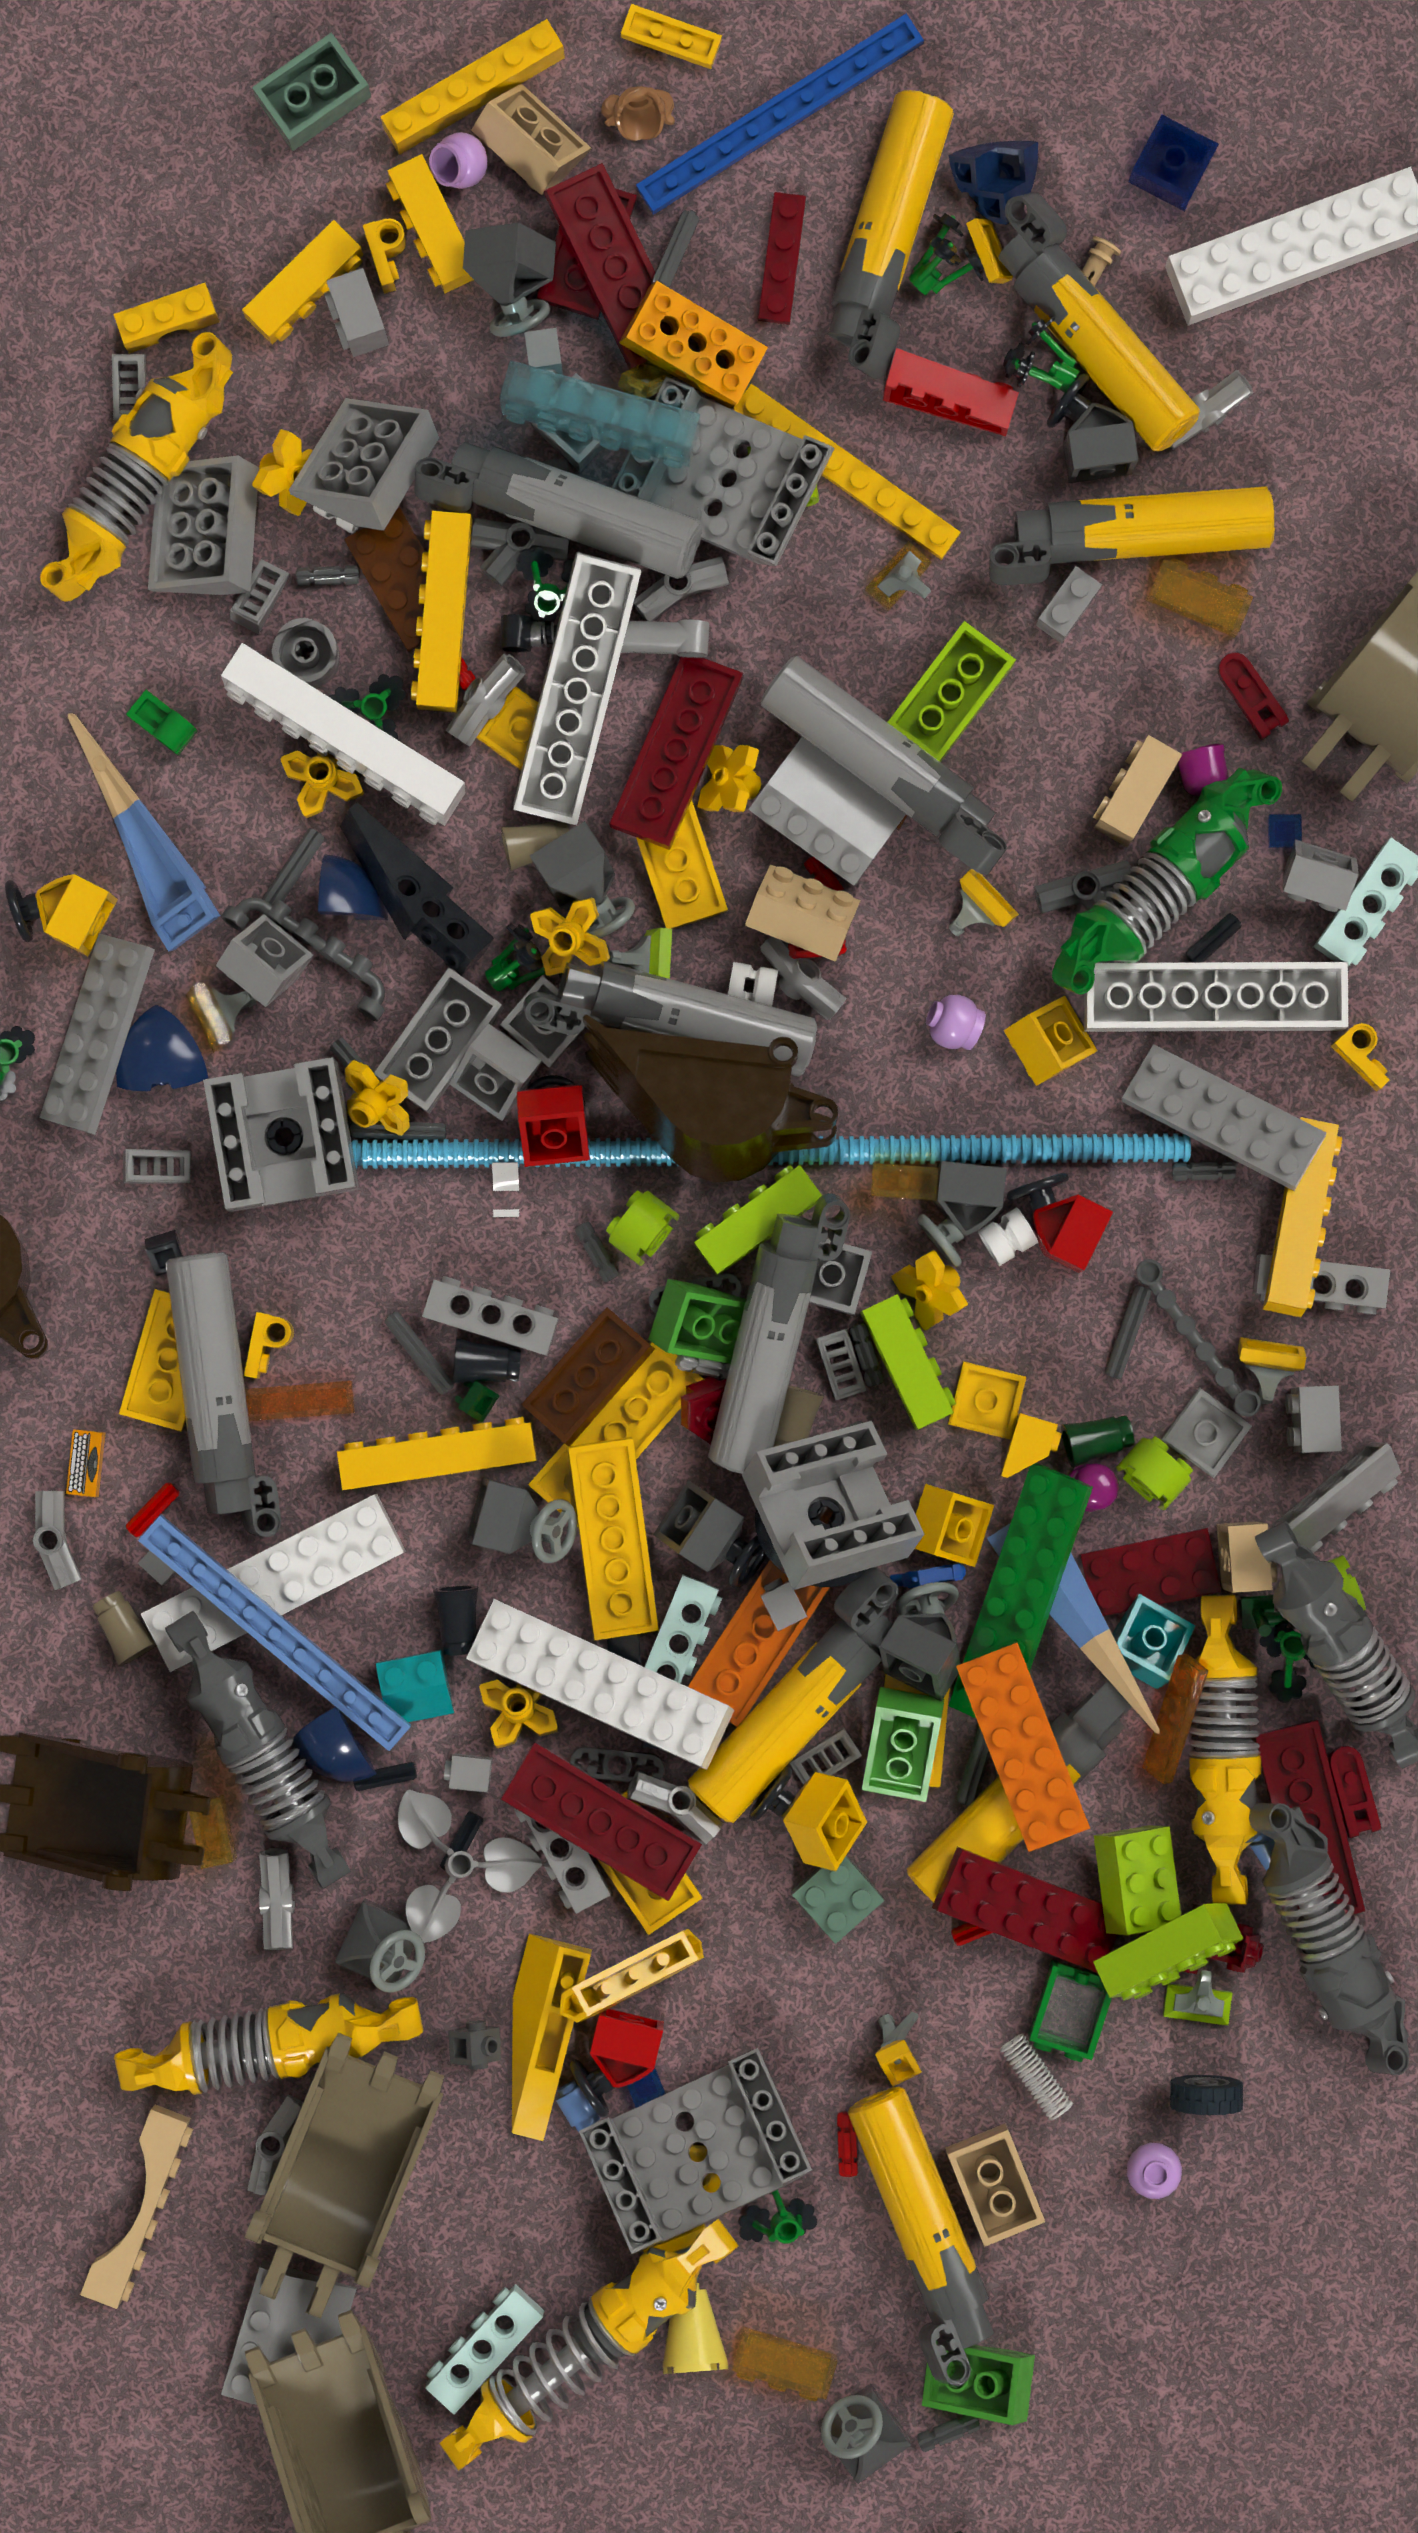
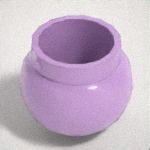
M458 132L446 136L440 143H437V146L431 151L429 166L433 177L441 185L464 189L476 185L483 178L487 169V155L484 146L476 137L471 134Z
M948 995L940 1002L935 1001L932 1004L926 1018V1025L930 1026L931 1037L938 1045L948 1049L964 1048L971 1050L982 1033L986 1014L984 1011L977 1009L975 1003L969 998L961 995Z
M1150 2142L1139 2146L1132 2152L1127 2162V2177L1130 2185L1138 2194L1146 2198L1160 2199L1169 2196L1177 2189L1181 2181L1182 2166L1179 2157L1171 2148L1161 2143Z

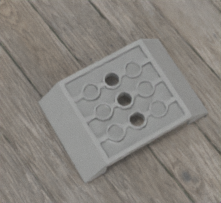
M666 377L612 488L698 519L702 526L701 540L754 563L777 566L834 451V447L804 435L803 439H800L705 399L694 388ZM742 444H750L751 451L749 455L745 458H737L736 451L738 447ZM728 473H736L737 479L734 485L723 487V477ZM714 502H721V512L713 517L708 516L709 506Z
M758 2048L728 2061L729 2065L613 2119L608 2117L579 2131L631 2254L673 2239L785 2187L813 2171ZM685 2112L690 2113L694 2118L693 2127L686 2132L680 2131L676 2125L678 2116ZM696 2143H703L707 2148V2156L701 2162L693 2161L689 2155L690 2148ZM711 2173L717 2174L721 2180L720 2188L713 2193H709L703 2188V2179Z

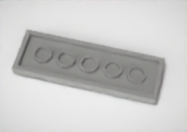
M98 934L39 1118L90 1134H96L155 949Z
M1154 1044L1122 1097L1123 1103L1293 1191L1297 1188L1326 1137V1132Z

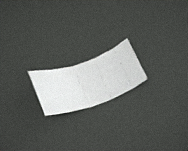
M518 1162L492 1163L493 1191H519ZM519 1209L493 1210V1217H519Z

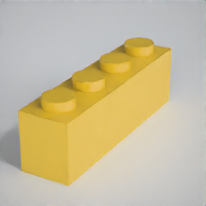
M423 154L387 170L390 181L385 183L393 201L399 199L404 210L399 212L407 230L413 228L418 237L413 242L421 259L427 256L432 266L427 271L434 286L441 285L444 293H447L474 280L463 269L465 241Z
M333 220L242 309L245 318L272 345L277 340L280 342L285 340L294 329L292 325L300 317L305 319L311 315L317 306L315 302L324 292L330 291L326 280L344 275L346 272L355 271L361 265V257L363 256L361 246Z

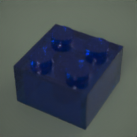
M1161 115L1131 172L1128 183L1185 212L1215 156L1219 144Z

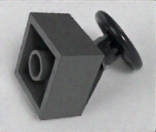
M1082 373L1075 379L1047 420L1049 428L1057 426L1065 415L1075 422L1068 431L1063 444L1068 483L1132 475L1138 462L1133 422L1118 411L1098 403H1093L1081 395L1089 381L1087 373Z
M689 1480L653 1534L678 1554L707 1572L724 1560L732 1563L733 1568L729 1576V1583L733 1588H740L745 1585L757 1572L766 1557L757 1535L749 1543L740 1538L744 1517Z

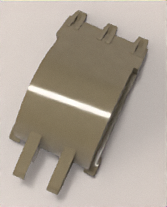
M1418 571L1328 682L1324 681L1306 703L1317 713L1321 711L1333 720L1332 724L1302 759V762L1311 770L1315 771L1346 732L1371 751L1354 775L1339 791L1351 802L1384 763L1396 771L1395 775L1406 784L1418 772Z
M340 2033L337 2034L331 2046L325 2049L260 2210L256 2209L245 2235V2239L261 2244L262 2240L278 2246L259 2293L273 2300L277 2296L294 2253L324 2264L305 2312L320 2319L340 2271L355 2277L353 2283L369 2289L380 2262L377 2259L443 2097L441 2089L444 2075L430 2071L423 2084H418L395 2074L398 2057L384 2051L376 2066L350 2056L349 2051L352 2038Z
M352 2310L338 2315L342 2331L341 2335L315 2344L306 2328L291 2333L296 2353L269 2363L259 2346L245 2351L250 2369L248 2371L249 2380L296 2533H411L410 2530L431 2521L430 2506L420 2466L407 2431L384 2380L387 2372L365 2325L362 2326Z

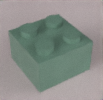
M847 1855L836 1871L817 1867L791 1890L792 1896L835 1944L885 1901L882 1894Z

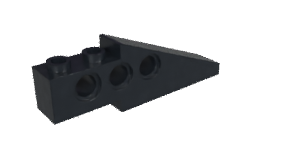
M356 802L348 810L340 828L366 874L372 881L377 894L402 938L406 940L411 934L416 935L423 945L433 950L443 959L448 967L454 969L462 976L485 954L494 937L448 897L453 887Z

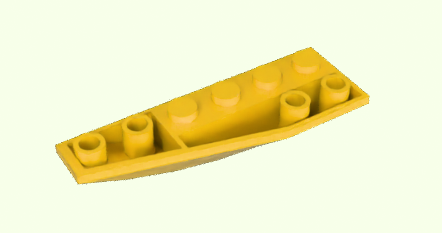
M530 1933L513 1994L512 2133L544 2141L574 2024L573 2020L559 2014L561 1995L569 1988L585 1981L592 1949Z

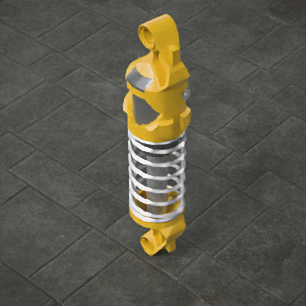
M717 2219L701 2231L687 2252L679 2254L651 2247L640 2256V2261L632 2272L617 2283L611 2282L602 2286L590 2296L589 2302L582 2303L579 2307V2318L576 2316H565L562 2325L563 2331L549 2329L546 2334V2344L541 2342L532 2343L529 2350L530 2357L516 2356L513 2360V2370L500 2369L497 2376L488 2378L481 2386V2405L475 2411L468 2427L465 2429L463 2425L439 2443L458 2471L482 2453L480 2448L484 2442L500 2437L522 2443L529 2441L537 2432L536 2419L532 2410L543 2421L552 2422L553 2414L544 2399L547 2395L555 2404L565 2409H568L569 2400L561 2387L563 2382L576 2394L585 2395V2385L577 2373L579 2369H582L593 2381L601 2382L602 2373L597 2364H604L618 2369L619 2361L617 2357L624 2355L634 2356L647 2346L653 2339L657 2329L673 2315H685L696 2305L697 2277L703 2264L711 2261L717 2264L739 2246L722 2222ZM570 2321L575 2322L573 2328L574 2338L570 2336L568 2331V2323ZM553 2335H559L566 2341L567 2345L559 2352L552 2346L551 2337ZM536 2348H542L549 2353L550 2359L543 2365L536 2361ZM520 2361H525L532 2365L534 2372L527 2378H524L519 2373L518 2364ZM587 2363L590 2364L591 2368L595 2373H593L591 2369L586 2365ZM508 2374L514 2377L517 2386L514 2387L502 2378L503 2375ZM572 2376L578 2386H576L569 2377ZM556 2389L562 2400L558 2398V2396L553 2392V2390ZM538 2402L541 2404L545 2413H543L541 2409L536 2405Z

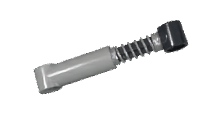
M526 615L501 616L499 649L506 652L524 653L530 652L534 646L542 647L545 644L546 647H549L550 644L554 643L558 625H554L553 622L551 625H545V622H534L532 617ZM680 620L678 622L629 621L621 653L676 654L681 657H707L709 622L702 620Z

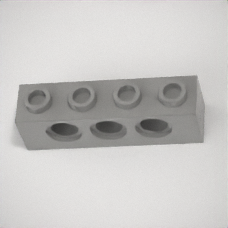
M1259 1254L1256 1258L1252 1294L1260 1295V1301L1265 1299L1272 1255ZM1321 1261L1318 1276H1322L1328 1281V1290L1324 1294H1319L1315 1291L1314 1301L1324 1302V1308L1330 1310L1344 1311L1345 1305L1357 1306V1313L1376 1315L1377 1309H1386L1390 1277L1389 1269ZM1312 1277L1310 1289H1314V1288H1313V1281H1314V1279H1315L1314 1277ZM1349 1280H1355L1360 1285L1361 1291L1356 1298L1349 1297L1345 1291L1346 1283Z
M443 1276L441 1281L433 1280L422 1317L548 1356L559 1318L553 1317L554 1310L536 1305L533 1311L522 1307L523 1300L507 1295L501 1301L491 1297V1290L475 1285L473 1290L469 1291L460 1288L461 1281ZM458 1296H465L470 1302L469 1310L464 1314H456L452 1309V1302ZM491 1305L497 1306L501 1312V1317L495 1324H488L483 1319V1311ZM520 1315H526L532 1321L530 1331L525 1334H520L514 1329V1321Z
M513 1808L520 1822L527 1821L532 1832L528 1834V1837L535 1850L539 1851L542 1849L548 1860L543 1865L551 1880L558 1879L563 1889L558 1893L567 1909L572 1907L577 1914L611 1895V1890L592 1855L567 1841L569 1851L566 1854H555L551 1849V1842L562 1837ZM572 1867H578L583 1870L585 1879L581 1883L573 1884L567 1879L566 1872Z

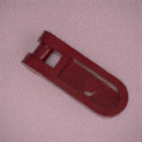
M1240 653L1227 654L1219 663L1218 676L1252 725L1255 733L1261 740H1264L1271 735V730L1277 726L1283 727L1289 723V719L1248 658ZM1267 707L1271 715L1262 720L1258 712Z
M1347 1745L1335 1748L1330 1754L1329 1766L1348 1837H1358L1360 1832L1367 1830L1371 1832L1381 1830L1379 1816L1361 1754L1355 1748ZM1365 1809L1366 1817L1356 1820L1354 1811Z

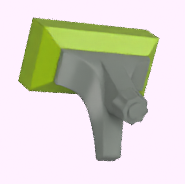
M656 928L646 930L645 935L640 938L638 944L627 952L611 950L609 952L610 959L607 962L670 979L672 929Z
M1201 1970L1195 1986L1172 1983L1166 1985L1162 2015L1163 2017L1228 2026L1233 1993L1212 1989V1972Z

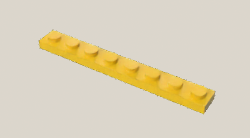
M752 383L742 395L739 403L733 408L736 412L800 439H803L804 435L834 447V451L822 476L940 560L944 558L961 533L959 530Z

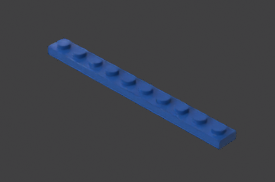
M907 13L637 183V191L652 214H656L923 45L924 39Z

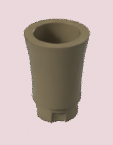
M550 821L518 827H501L503 846L510 871L533 863L530 855L569 831L567 823L561 821L554 823Z
M788 1385L773 1447L809 1438L824 1395Z
M116 1591L94 1604L93 1609L98 1615L97 1620L110 1643L118 1667L134 1661L157 1646L152 1635L146 1630L130 1603L125 1601L120 1591Z

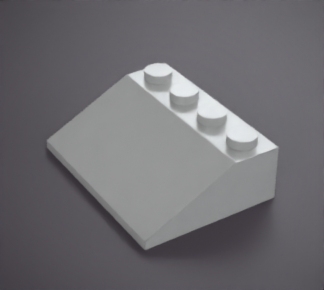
M345 398L289 489L290 494L355 526L384 530L415 479L416 463L420 459L429 456L439 439L429 411L427 409Z
M238 455L189 461L180 476H174L166 486L160 485L162 487V494L155 495L156 503L154 504L148 590L153 592L212 595L250 592L258 490L252 486V483L259 471L258 466Z
M801 737L748 809L853 886L859 881L906 815L803 737Z
M1370 1443L1272 1525L1276 1526L1286 1521L1290 1525L1298 1543L1314 1553L1323 1545L1320 1540L1329 1532L1332 1535L1340 1532L1348 1524L1345 1520L1354 1512L1358 1515L1373 1504L1370 1498L1379 1491L1385 1494L1398 1483L1396 1477L1402 1472L1392 1448L1388 1443Z
M263 2260L256 2276L221 2395L257 2405L248 2376L250 2369L245 2351L259 2346L270 2363L296 2353L291 2333L306 2328L315 2344L341 2335L342 2331L338 2315L351 2310L357 2288L336 2282L320 2319L305 2313L319 2276L288 2267L277 2296L273 2300L259 2294L271 2262Z

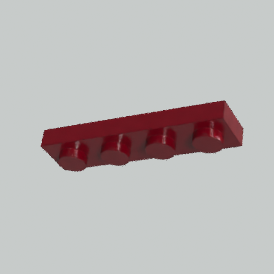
M774 192L758 321L790 325L806 196Z

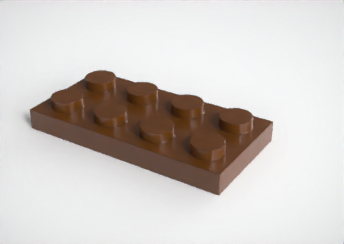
M398 508L384 530L364 527L345 538L344 541L406 650L410 652L421 645L422 636H416L417 617H423L424 604H419L420 584H426L427 572H422L421 570L422 554L425 551L402 510Z
M606 1307L521 1405L563 1443L571 1446L655 1348Z

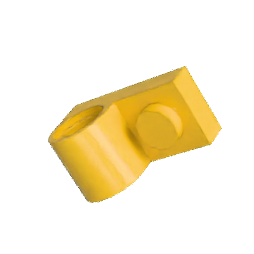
M391 218L364 224L363 229L383 292L386 294L395 291L394 280L400 278L394 260L387 261V259L401 254L405 249L406 237L404 229L397 220ZM388 232L398 235V239L391 244L384 243L382 237Z
M1356 1024L1341 1035L1331 1047L1375 1091H1378L1390 1079L1385 1075L1388 1071L1378 1060L1373 1058L1370 1061L1366 1057L1377 1044V1033L1368 1024ZM1354 1032H1361L1366 1036L1367 1045L1365 1048H1357L1353 1044L1352 1036Z
M256 1312L244 1376L260 1379L261 1373H267L270 1354H265L266 1346L283 1348L294 1337V1329L288 1320ZM276 1323L282 1324L285 1328V1337L279 1342H274L269 1336L270 1328Z

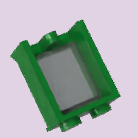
M1054 1960L1050 1961L1044 1986L1028 2031L1029 2041L1034 2042L1033 2046L1047 2052H1051L1052 2048L1065 2052V2057L1078 2062H1083L1084 2058L1093 2059L1112 1999L1109 1998L1100 1976Z

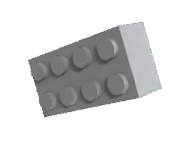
M448 967L374 1072L375 1076L380 1080H384L391 1074L406 1080L408 1084V1096L406 1098L430 1114L450 1086L449 1083L469 1046L488 1023L492 1025L504 1009L502 1004Z

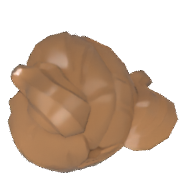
M643 86L630 87L620 96L610 95L602 103L601 113L607 119L604 123L608 127L616 126L621 135L627 140L638 141L656 138L661 133L664 124L674 125L675 123L674 117L671 116L674 109L673 99L668 92Z

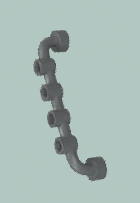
M248 898L242 900L236 907L227 906L221 918L232 928L243 931L250 921L246 914L252 910L259 911L269 917L279 927H283L292 933L297 940L310 945L319 951L324 958L337 963L346 969L351 976L367 983L372 989L371 998L363 996L356 1008L367 1018L376 1022L379 1021L385 1012V1009L381 1006L385 997V988L381 979L370 971L373 963L361 954H357L354 959L343 952L346 945L334 936H330L327 941L316 934L319 927L307 918H302L300 923L289 916L292 909L280 900L276 899L272 905L260 898Z
M1153 1259L1141 1261L1135 1271L1137 1280L1143 1285H1148L1155 1295L1156 1305L1161 1309H1165L1174 1320L1176 1332L1186 1336L1194 1347L1195 1357L1200 1361H1204L1214 1374L1213 1380L1215 1384L1219 1387H1224L1233 1399L1235 1411L1241 1416L1255 1415L1261 1407L1260 1397L1253 1391L1241 1390L1235 1382L1233 1371L1225 1368L1215 1355L1213 1344L1203 1339L1195 1328V1320L1185 1315L1176 1303L1174 1292L1166 1289L1161 1283L1160 1279L1163 1275V1269L1160 1263Z

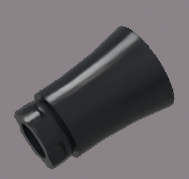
M456 1338L453 1383L471 1381L506 1382V1379L519 1381L521 1350H508V1347L492 1346Z
M448 1586L433 1589L439 1615L441 1642H444V1655L457 1656L468 1654L477 1636L476 1604L478 1586Z

